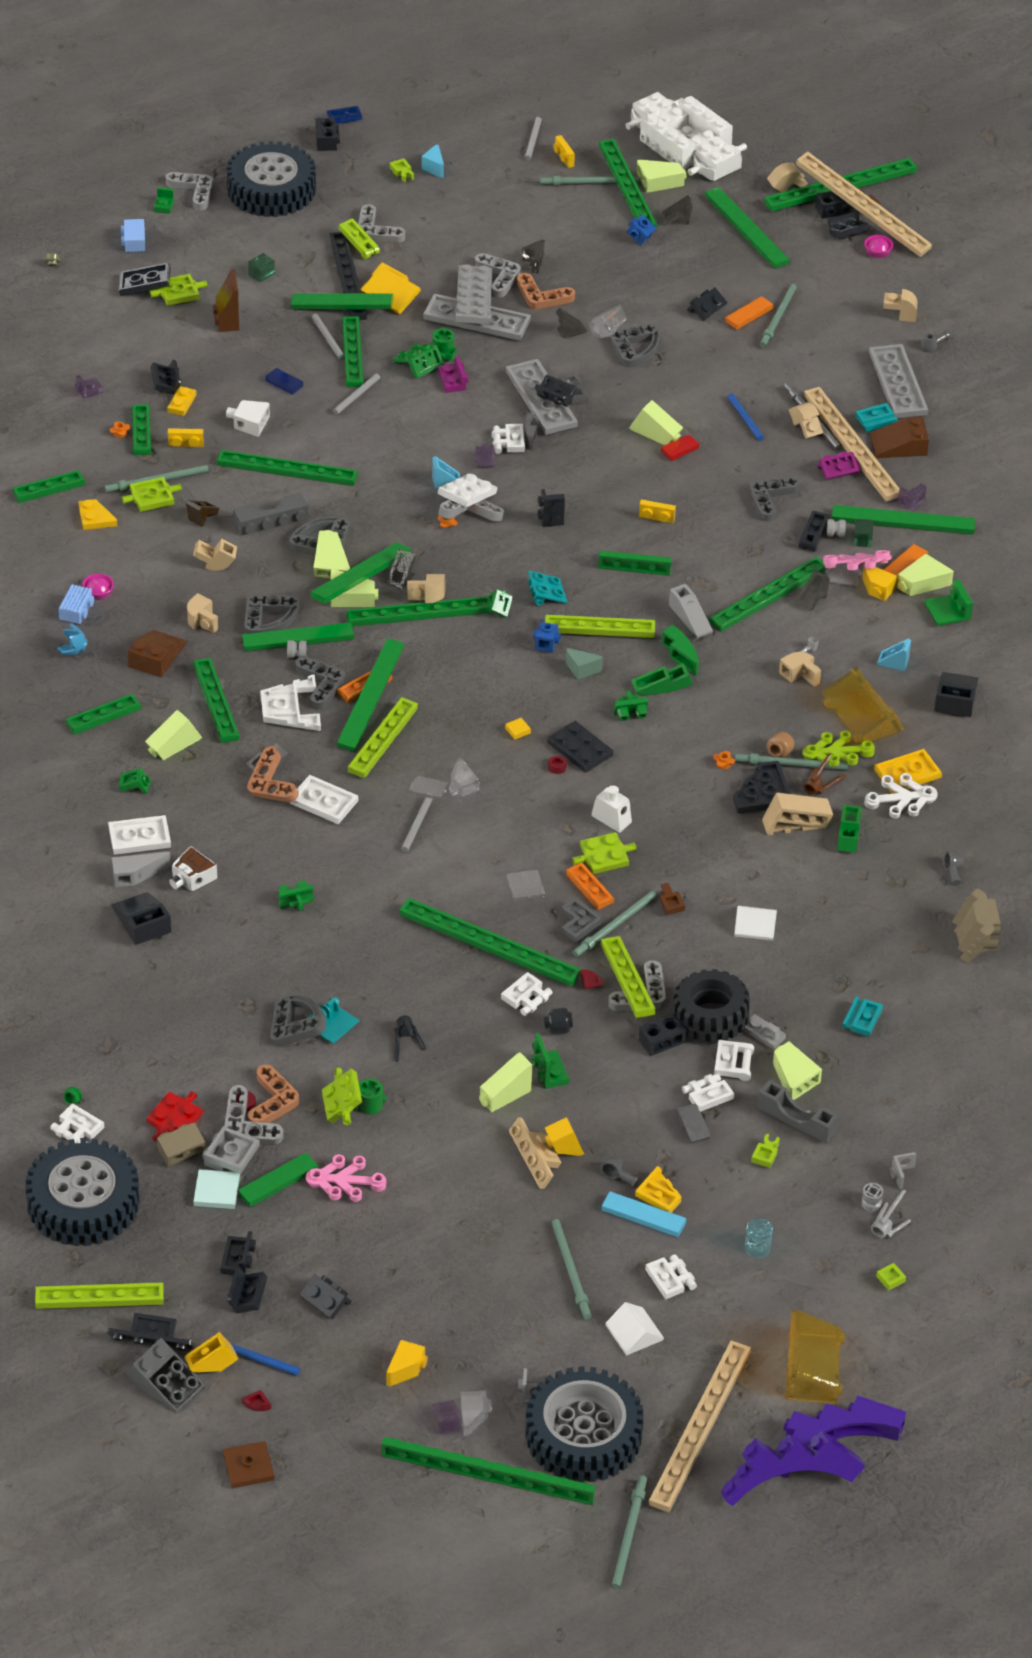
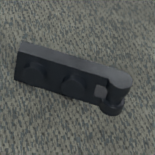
M812 511L799 540L798 548L804 549L806 547L810 548V551H817L830 514Z

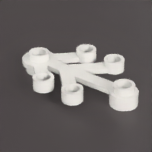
M908 773L901 775L900 784L915 790L914 792H910L894 783L890 775H885L882 777L881 785L896 793L878 795L875 792H870L865 796L864 805L868 809L873 810L878 808L879 803L899 801L897 805L891 806L889 811L890 817L896 819L900 817L902 810L911 800L918 799L915 804H910L908 807V814L915 817L919 814V810L925 803L930 804L936 800L938 793L932 786H921L914 782Z

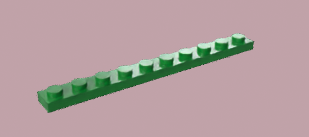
M906 158L841 177L856 188L915 173L917 172V166L910 158ZM818 182L764 197V203L773 212L816 200L817 193L829 192L831 190Z
M408 898L399 909V915L570 987L573 986L580 976V968L414 899Z
M384 1437L381 1443V1457L593 1506L595 1500L596 1486L586 1482L572 1481L564 1477L560 1478L543 1472L529 1471L521 1467L516 1468L503 1463L486 1461L482 1458H473L460 1453L443 1451L439 1448L422 1446L418 1443L404 1442L396 1438Z

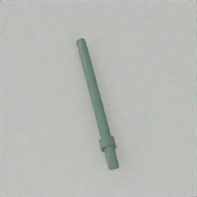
M553 176L550 178H540V184H553V186H560V184L617 183L614 177ZM633 176L634 179H635V181H636V183H638V182H639L638 176Z
M795 284L790 285L768 329L762 334L760 342L762 348H765L768 341L774 336V330L797 288Z
M207 465L129 481L120 480L118 483L105 485L104 488L105 492L125 491L133 483L164 477L166 481L209 472Z
M751 753V755L735 754V761L750 762L751 765L779 761L780 765L819 768L823 762L758 756L755 753ZM839 762L838 766L832 767L827 763L823 769L848 771V764Z
M654 891L649 892L592 937L584 939L581 945L572 951L573 955L578 957L586 950H591L595 947V943L656 898V893Z
M555 1219L552 1221V1226L576 1294L575 1301L577 1307L581 1309L583 1318L588 1320L592 1317L588 1307L589 1300L583 1292L560 1221Z
M645 1476L638 1477L636 1489L632 1492V1505L611 1585L614 1589H620L640 1506L645 1499L646 1492L644 1490L647 1482V1477Z

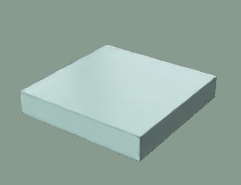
M199 1170L194 1195V1206L235 1209L240 1174L237 1172Z

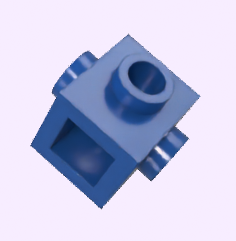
M641 215L638 219L634 218L628 224L630 228L627 230V233L637 243L642 245L657 228Z
M540 622L539 628H535L533 635L535 650L553 653L555 645L559 644L561 639V633H558L559 625Z

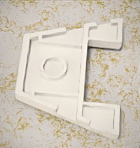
M310 675L308 679L300 681V679L294 680L293 684L283 686L281 684L261 690L263 722L321 731L320 714L300 715L297 693L315 691V675Z

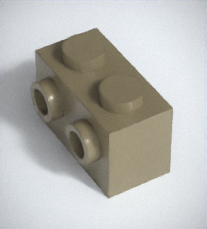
M194 1122L192 1124H184L173 1132H165L157 1138V1148L167 1167H170L203 1153L205 1141Z

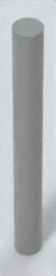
M536 117L524 158L526 161H530L542 121L540 117Z
M313 314L312 319L338 359H343V352L318 314Z
M374 374L335 407L333 413L338 415L380 379V376Z
M430 795L425 797L401 847V850L405 853L409 851L433 800Z

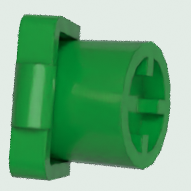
M447 328L435 330L432 334V344L430 345L438 346L442 359L454 360L457 348L454 347L453 331Z
M376 1079L362 1080L359 1083L362 1103L354 1109H359L364 1114H376L382 1109L383 1103L387 1101L383 1086Z

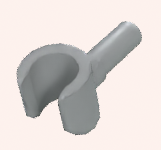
M810 637L807 646L799 652L816 651L819 641L814 643V637Z

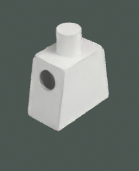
M243 400L237 409L228 407L226 417L234 419V428L236 430L259 437L270 417L269 403Z
M609 786L596 797L591 816L620 833L632 823L629 799L619 793L617 786Z

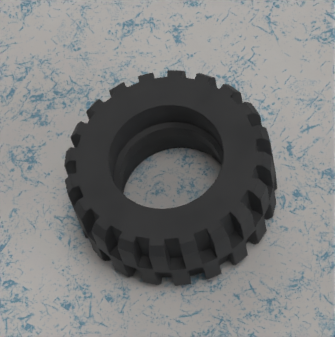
M705 969L699 973H691L690 977L686 976L676 987L673 996L674 1014L685 1027L686 1035L688 1034L689 1038L693 1040L698 1039L702 1043L706 1041L711 1043H717L719 1040L727 1041L728 1038L732 1039L738 1033H741L745 1029V1025L748 1024L750 1009L749 991L743 981L739 980L734 974L729 975V972L724 970L720 972L718 969H712V971ZM706 1003L723 1005V1007L718 1009H705L699 1006Z

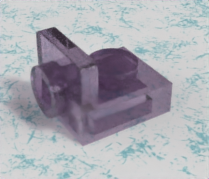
M80 375L76 376L75 389L84 399L103 393V387L96 377L84 381Z
M480 444L476 446L474 454L476 456L477 468L495 467L493 445Z
M921 483L917 487L912 488L911 491L904 488L899 489L898 502L913 510L925 500L927 486Z
M454 1400L432 1404L441 1435L461 1430L459 1411Z

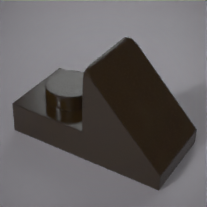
M186 501L188 519L203 527L207 516H210V514L217 515L220 509L207 501Z

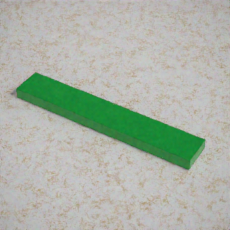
M393 293L293 294L291 309H392L394 297Z
M342 317L346 388L360 387L363 385L359 317Z
M350 622L242 634V641L245 651L287 647L288 640H294L295 642L307 641V645L354 640V633Z
M211 658L193 660L194 671L221 743L238 741L240 735Z

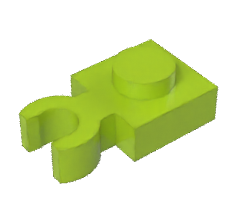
M404 158L390 162V169L396 177L401 176L403 182H406V177L414 180L411 166Z
M766 1134L764 1136V1143H758L751 1162L771 1168L778 1153L777 1148L780 1138L777 1137L775 1141L771 1142L769 1141V1134Z

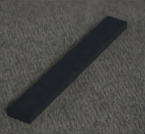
M342 232L329 233L343 293H361L348 239ZM347 309L349 317H359V320H367L365 309Z

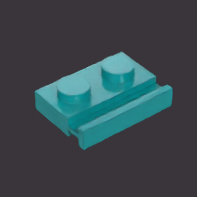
M887 403L855 412V417L861 426L865 428V432L880 429L898 421V418L894 416V412Z
M856 996L843 1022L842 1029L849 1028L852 1032L870 1037L883 1010V1004L867 999L861 1000Z

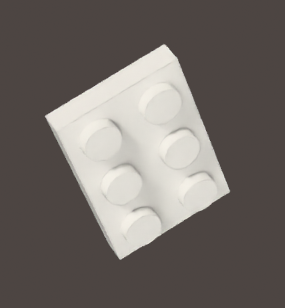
M467 474L438 489L439 495L464 507L471 506L497 492L496 486L492 485L489 481L477 478L474 474Z
M309 775L298 787V798L290 802V804L339 824L358 802V795Z
M166 815L108 822L114 855L171 848Z

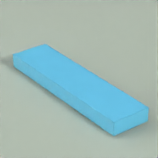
M609 1192L601 1210L675 1237H679L686 1224V1218L613 1192Z

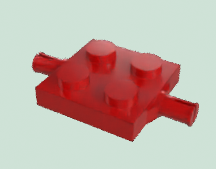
M169 1091L150 1113L146 1123L158 1130L152 1137L156 1143L157 1138L163 1133L173 1132L184 1124H192L194 1122L196 1124L203 1115V1109L192 1104L194 1099L197 1098L195 1092L190 1091L186 1098H181Z

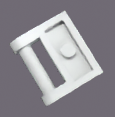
M719 1040L714 1074L719 1073L720 1076L735 1077L741 1081H749L751 1078L750 1062L751 1055L754 1053V1046L749 1043ZM738 1052L743 1053L742 1068H736Z

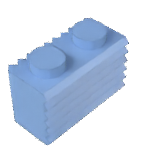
M144 219L124 220V225H121V245L125 246V252L145 251Z
M72 584L58 609L59 620L81 624L82 619L87 617L88 608L94 604L92 589Z

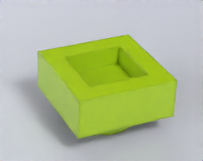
M895 1263L882 1268L876 1274V1277L888 1291L906 1282V1276Z

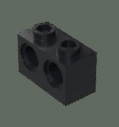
M315 118L317 151H337V144H340L339 125L335 124V118Z
M832 191L816 194L815 207L822 219L853 212V206Z
M675 1014L662 1017L659 1020L639 1027V1042L650 1056L685 1043L686 1029Z

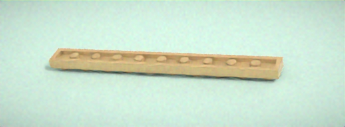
M806 152L797 159L796 165L919 257L931 249L932 244L811 153Z
M817 387L804 391L805 399L815 405L820 414L819 417L847 453H854L858 467L883 499L890 501L900 498L902 491L823 390Z
M732 1340L730 1341L649 1499L650 1506L670 1512L750 1354L751 1347Z

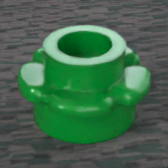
M74 1086L67 1087L63 1094L64 1101L68 1105L80 1104L83 1099L81 1091Z

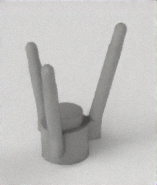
M906 1190L901 1191L885 1215L888 1202L884 1203L875 1222L871 1226V1231L876 1237L883 1239L887 1236L891 1238L894 1233L911 1222L908 1219L892 1229V1222L889 1219V1216L906 1193Z

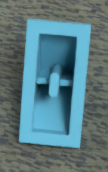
M435 145L422 156V170L444 178L443 159L439 145Z
M436 456L432 458V478L435 488L461 478L457 470Z
M908 638L881 651L877 664L905 671L910 655L911 640Z

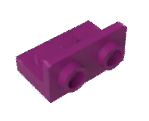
M455 356V364L438 366V373L445 393L466 390V383L469 381L467 372L464 373V363L460 362L459 356Z
M844 451L836 456L826 455L817 464V468L822 469L825 480L857 474L860 471L853 452L847 453Z

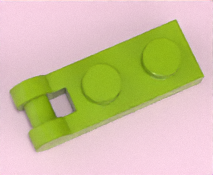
M353 218L339 224L338 229L361 253L364 260L370 258L372 254L380 253L378 245Z

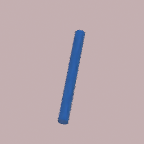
M730 393L727 396L757 440L761 441L764 436L735 395Z
M231 1344L236 1355L296 1376L299 1375V1367Z

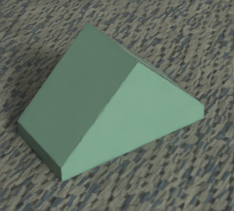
M567 648L566 665L578 680L601 672L602 656Z

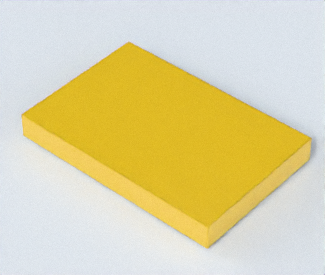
M383 266L377 270L361 289L362 293H393L394 299L392 309L390 310L399 315L421 291L420 287Z
M925 749L874 765V770L881 780L883 776L890 775L894 783L905 789L910 787L900 784V777L903 773L910 774L912 780L919 785L942 778V772Z

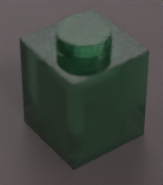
M262 253L248 261V273L258 282H262L275 274V261Z
M855 519L853 546L871 548L873 520Z

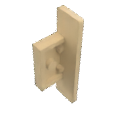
M518 1117L509 1129V1133L540 1189H545L553 1177L550 1168H558L562 1162L554 1148H549L545 1139L546 1133L530 1132L523 1118Z

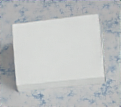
M738 905L734 936L773 941L777 910Z
M627 1302L606 1322V1327L626 1356L664 1339L643 1307Z

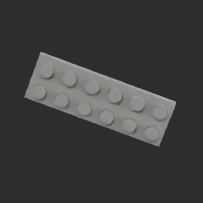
M459 265L456 322L490 324L491 267Z
M439 294L433 295L423 314V319L519 341H521L531 321V315L491 306L490 324L456 322L457 298Z
M903 344L869 347V355L889 407L894 412V416L905 418L928 415L927 405Z
M538 359L506 366V373L531 413L534 414V418L545 435L578 427V421L569 407L559 406L548 398L542 399L537 395L535 385H540L547 374Z

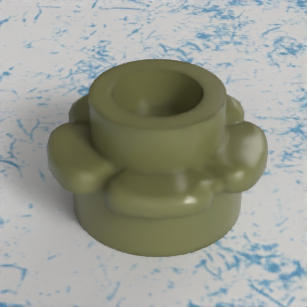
M46 254V259H44L48 266H57V263L61 262L58 254Z

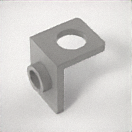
M915 1152L893 1156L890 1172L892 1179L896 1180L899 1189H903L904 1183L902 1170L915 1167ZM904 1159H911L907 1164H900Z
M524 1368L523 1378H519L518 1391H522L521 1402H528V1399L531 1398L530 1391L537 1389L538 1385L537 1383H526L527 1368Z

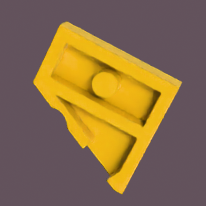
M96 499L78 501L83 530L117 526V519Z
M658 1166L635 1191V1196L670 1213L681 1203V1195L672 1187L670 1180L665 1179L662 1169Z

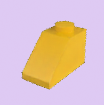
M864 563L862 579L868 594L886 601L895 590L897 576L877 567L865 568Z
M567 1117L545 1127L548 1134L545 1136L549 1148L554 1147L557 1154L584 1155Z
M220 1332L184 1356L192 1372H221L238 1360L233 1346Z
M401 1340L386 1372V1385L393 1386L417 1377L421 1368L424 1369L427 1364L428 1356H425V1347Z

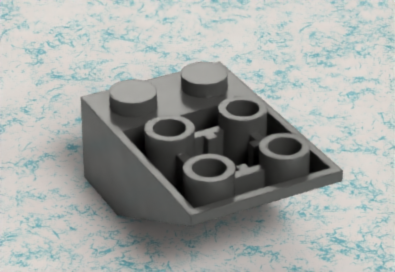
M162 1338L124 1372L141 1390L175 1413L205 1386Z

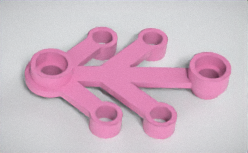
M888 550L876 551L875 555L856 553L855 556L845 554L838 556L825 555L823 556V564H825L826 568H835L838 563H847L848 570H857L858 565L865 562V568L871 569L876 568V563H888V560L892 559V555H890Z
M338 1154L333 1157V1162L324 1168L311 1169L306 1174L307 1183L313 1188L321 1187L331 1200H339L342 1189L349 1195L351 1201H360L362 1199L361 1189L353 1188L350 1184L370 1185V1188L375 1192H381L386 1188V1177L381 1173H375L372 1177L351 1175L357 1170L365 1168L366 1160L363 1156H356L353 1159V1163L339 1173L330 1174L335 1169L345 1166V1157ZM328 1182L336 1183L339 1187H332Z

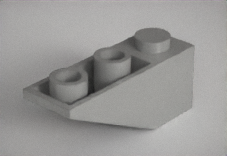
M686 584L670 589L669 606L695 637L700 638L713 633L692 590Z
M170 851L113 857L112 871L115 888L135 886L171 867Z

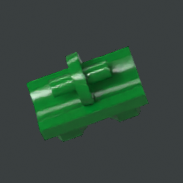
M626 690L625 696L619 697V701L614 702L613 714H617L619 721L629 720V712H635L638 719L646 718L648 697L638 698V694L632 695L630 690Z
M305 880L297 882L296 888L289 889L287 885L278 887L280 909L296 907L298 911H303L304 904L314 901L313 885H308Z

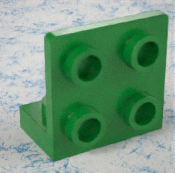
M420 343L414 344L410 347V350L401 351L397 354V357L393 358V362H408L414 378H420L444 364L438 346L430 345L429 343L420 345Z
M960 580L953 581L950 595L925 600V605L937 626L970 620L972 617L973 602Z
M536 1033L535 1040L532 1042L534 1055L531 1056L533 1066L538 1069L539 1081H543L545 1089L569 1084V1078L558 1051L546 1052L540 1034Z

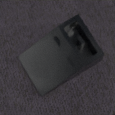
M942 672L938 684L934 711L971 717L979 677Z
M148 892L111 904L135 945L171 933V916L163 903Z

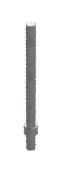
M789 382L784 384V388L788 391L789 397L793 401H796L798 405L806 403L801 398L800 392L794 389ZM818 418L823 431L822 434L835 450H839L841 445Z

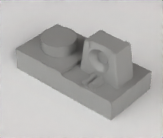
M755 1014L749 1019L748 1024L745 1025L743 1030L773 1050L786 1039V1034L780 1031L779 1027L771 1022L768 1023Z

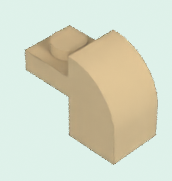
M793 163L779 165L767 178L771 185L781 192L787 191L793 183L800 187L808 184L804 179L805 176Z
M902 289V294H884L883 309L900 310L899 321L916 322L918 301L911 291Z
M807 402L789 409L794 426L801 425L805 439L823 433L817 417L820 414L813 403Z
M223 539L215 547L198 540L195 544L193 556L206 562V569L220 571L229 567L234 561L237 546Z
M427 574L426 581H407L408 600H425V603H434L443 599L445 596V574Z
M197 593L187 604L188 624L194 630L200 626L205 630L215 633L218 630V616L213 614L212 600Z
M794 652L780 659L779 673L792 683L803 677L814 687L820 684L821 670L818 666L814 665V656L804 652Z

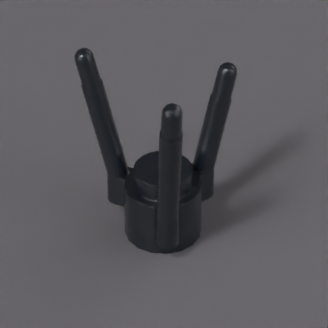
M407 1015L399 1017L396 1021L397 1027L394 1029L396 1062L399 1061L400 1035L411 1037L415 1035L422 1049L426 1050V1046L417 1032L416 1026L413 1025L411 1017Z

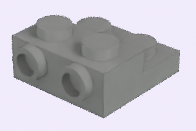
M223 1126L220 1132L214 1135L211 1145L206 1147L203 1152L204 1165L218 1171H224L226 1168L241 1174L260 1146V1140Z

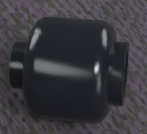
M567 1008L550 1009L548 1016L544 1017L545 1029L549 1028L552 1035L569 1033L570 1028H573L572 1012H568Z

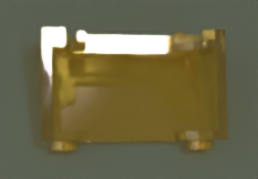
M857 666L821 692L824 697L822 701L828 710L831 708L853 734L851 738L857 745L859 743L862 744L864 741L874 742L904 729L896 713L885 704Z
M791 1309L785 1399L836 1404L837 1395H842V1382H838L840 1344H844L845 1331H841V1327L804 1311Z

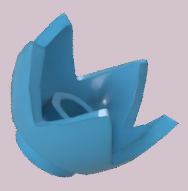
M70 623V626L73 629H63L70 643L57 648L65 656L77 655L79 652L83 653L87 645L84 633L72 623Z

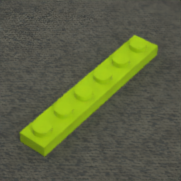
M546 615L545 617L546 623L559 625L558 633L655 637V620Z
M401 697L350 763L348 772L365 779L416 712L418 703Z
M621 937L601 939V947L635 1017L655 1015V1007Z
M163 1283L36 1287L35 1295L36 1309L164 1305Z

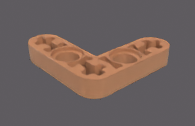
M521 273L517 277V286L531 309L568 304L575 300V290L573 288L564 287L540 292L530 274Z
M269 746L263 750L247 788L254 797L293 802L299 796V791L295 785L289 782L271 780L281 759L280 752L274 746ZM268 768L267 773L260 774L263 769ZM272 787H277L275 792L269 793Z
M261 1065L258 1067L257 1081L273 1097L251 1109L248 1113V1121L270 1123L298 1106L299 1093L272 1066ZM276 1084H280L283 1086V1088L274 1089L273 1086ZM271 1106H277L279 1109L276 1111H270L268 1108Z

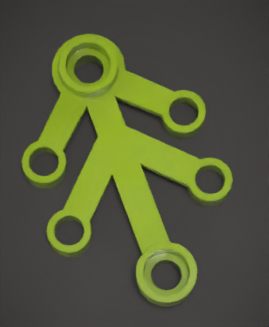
M842 731L840 738L828 748L823 747L826 744L832 743L833 735L825 732L821 735V740L818 743L808 745L802 750L805 760L819 759L824 761L827 755L831 754V758L827 763L832 767H836L839 765L840 759L849 765H856L858 763V755L854 754L855 752H859L862 757L866 758L874 756L875 746L871 741H864L858 746L842 747L845 743L851 741V733Z

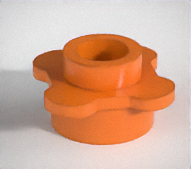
M119 421L115 422L114 426L110 428V433H113L117 438H123L127 435L130 425Z
M440 515L438 516V520L441 522L440 526L443 528L457 525L455 517L448 519Z
M729 751L713 755L718 768L728 769L735 763V759L730 756L731 753Z

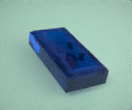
M358 106L327 110V117L335 118V124L362 120V114Z
M275 368L265 376V381L292 395L303 387V381L278 368Z

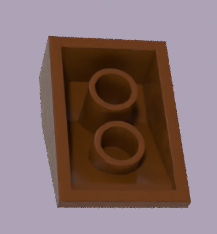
M231 269L215 297L216 304H213L214 323L218 325L219 332L239 331L238 286L235 269Z
M923 417L904 418L870 433L875 458L927 456L929 438Z
M152 630L137 638L128 649V667L162 678L186 645L187 640Z

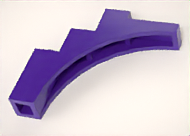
M857 1395L855 1402L850 1403L848 1410L826 1403L823 1411H818L816 1418L794 1411L791 1419H786L783 1430L786 1431V1436L788 1434L807 1447L813 1437L817 1436L821 1430L833 1439L866 1435L898 1441L905 1425L907 1412ZM791 1472L779 1476L788 1478Z
M822 1430L817 1436L813 1437L808 1447L789 1434L779 1442L776 1450L755 1438L752 1443L746 1446L742 1453L746 1462L740 1465L731 1480L724 1484L721 1494L727 1503L734 1506L747 1492L760 1483L778 1475L804 1470L824 1471L853 1482L864 1469L865 1464L856 1453Z

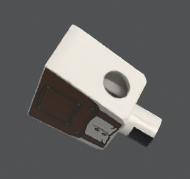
M191 846L173 863V878L169 880V883L174 889L183 885L188 890L194 891L217 879V865Z

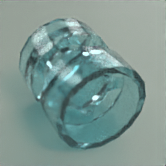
M759 1218L753 1219L747 1224L744 1246L745 1251L750 1256L762 1258L770 1253L773 1226L769 1221Z

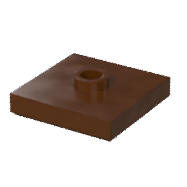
M266 1441L223 1449V1457L231 1488L275 1480Z

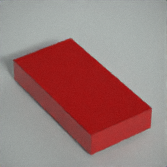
M688 434L677 439L675 442L673 441L662 446L661 452L669 460L673 461L698 449L699 443Z

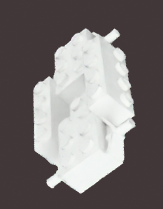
M656 92L633 103L631 122L626 123L628 130L633 127L640 128V140L663 158L672 163H680L683 169L693 166V168L688 169L690 176L698 172L712 181L740 169L742 164L741 152L747 149L745 143L739 146L732 145L733 126L692 96L672 101Z

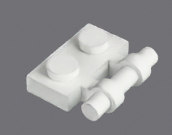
M505 424V429H500L499 426L493 427L492 438L494 441L492 444L495 453L500 454L502 448H507V452H525L523 424Z
M527 972L501 993V999L515 1009L520 1005L524 1006L520 1012L523 1016H526L528 1013H533L539 1004L545 1003L549 996L552 995V990L546 988L543 991L541 989L542 981ZM532 995H534L535 998L533 1000H530L529 998Z
M719 1073L706 1075L704 1079L698 1081H690L688 1085L682 1087L683 1093H689V1100L692 1104L697 1105L700 1112L734 1099V1092L725 1080L721 1081Z
M71 1104L59 1116L62 1124L53 1123L50 1128L58 1137H64L67 1140L74 1139L75 1143H80V1138L87 1137L92 1140L104 1129V1122L78 1106ZM70 1128H72V1129H74L76 1132L73 1134L72 1132H70V1131H68V1130H69Z
M677 1255L670 1257V1263L663 1257L646 1264L645 1270L665 1299L683 1293V1285L688 1286L690 1290H694L697 1287L694 1276L686 1270L684 1261L679 1259Z

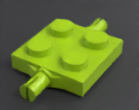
M191 274L170 277L169 287L150 291L151 298L161 296L164 298L167 306L199 300L198 289L207 287L206 280L196 282L192 279Z
M164 477L130 484L132 494L122 496L123 504L128 502L136 503L140 512L174 505L172 493L182 491L181 484L170 486L166 483Z
M614 832L581 840L580 847L583 855L573 857L572 860L574 865L586 863L590 867L592 874L629 866L626 852L634 851L637 848L634 842L624 845L617 833Z
M335 1068V1080L322 1089L327 1121L333 1124L342 1118L344 1125H350L352 1123L350 1113L356 1106L362 1103L357 1072L349 1069L342 1074L341 1068Z

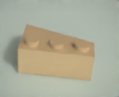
M776 793L762 821L768 836L773 835V832L784 831L785 833H791V830L801 828L802 831L824 829L828 826L833 813L826 798Z

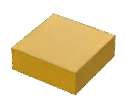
M522 718L505 724V729L514 740L531 734V728Z

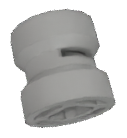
M827 519L826 536L832 537L837 535L838 537H845L846 520L835 522L833 519Z
M288 640L287 658L306 657L307 641L295 642L294 640Z
M877 1183L866 1184L862 1192L861 1205L867 1211H878L882 1206L883 1188Z

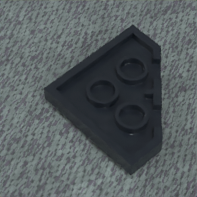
M779 761L760 763L756 767V771L745 780L741 789L734 793L733 802L737 813L768 809L776 793L791 794Z

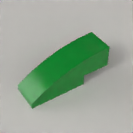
M671 625L662 633V645L670 650V658L679 665L684 663L686 669L694 676H697L699 659L693 645L676 626Z
M684 663L668 670L666 666H662L631 679L638 695L668 693L693 685Z
M843 805L837 851L856 853L862 807Z

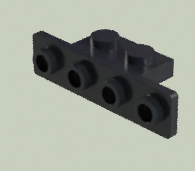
M134 1312L131 1331L108 1328L107 1330L112 1339L117 1341H124L127 1338L133 1339V1342L137 1344H145V1342H153L155 1344L162 1338L168 1345L175 1346L174 1348L177 1350L187 1351V1348H193L194 1346L191 1340L174 1338L177 1320L174 1318Z

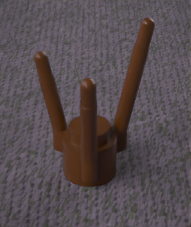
M831 754L827 755L818 770L817 768L813 769L808 780L803 785L808 794L815 795L818 793L821 795L824 790L846 777V774H843L822 787L823 781L819 774L831 758Z

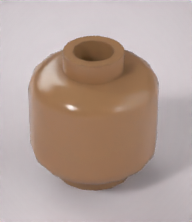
M777 732L768 740L767 750L773 757L785 758L793 751L795 743L787 732Z

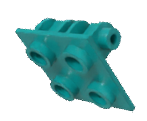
M528 571L530 577L528 585L536 605H543L545 599L568 603L560 578L540 572Z
M337 997L330 998L329 1002L321 1006L326 1017V1028L320 1036L332 1044L360 1022V1020L339 1007L340 1000Z

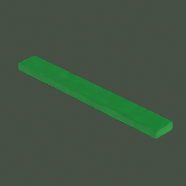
M615 139L599 141L598 146L633 217L638 219L643 215L657 228V223Z
M720 187L705 191V197L775 269L789 264V258Z
M220 450L216 461L217 466L347 486H354L358 477V470Z
M833 505L832 519L835 522L846 520V523L974 534L975 518Z
M396 542L311 591L310 597L326 604L410 555L411 548Z
M815 557L711 616L709 623L722 632L827 572L828 568L825 567L822 560Z
M483 596L442 600L434 603L422 602L346 610L348 623L351 622L352 627L486 614L492 613L489 611L491 598Z
M387 638L339 737L337 747L355 752L400 658L405 643Z

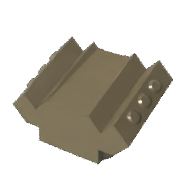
M977 888L967 897L961 909L958 910L956 916L951 921L957 925L953 931L958 937L959 947L957 949L964 952L960 959L968 964L979 953L997 950L1001 929L995 899H987L986 893Z

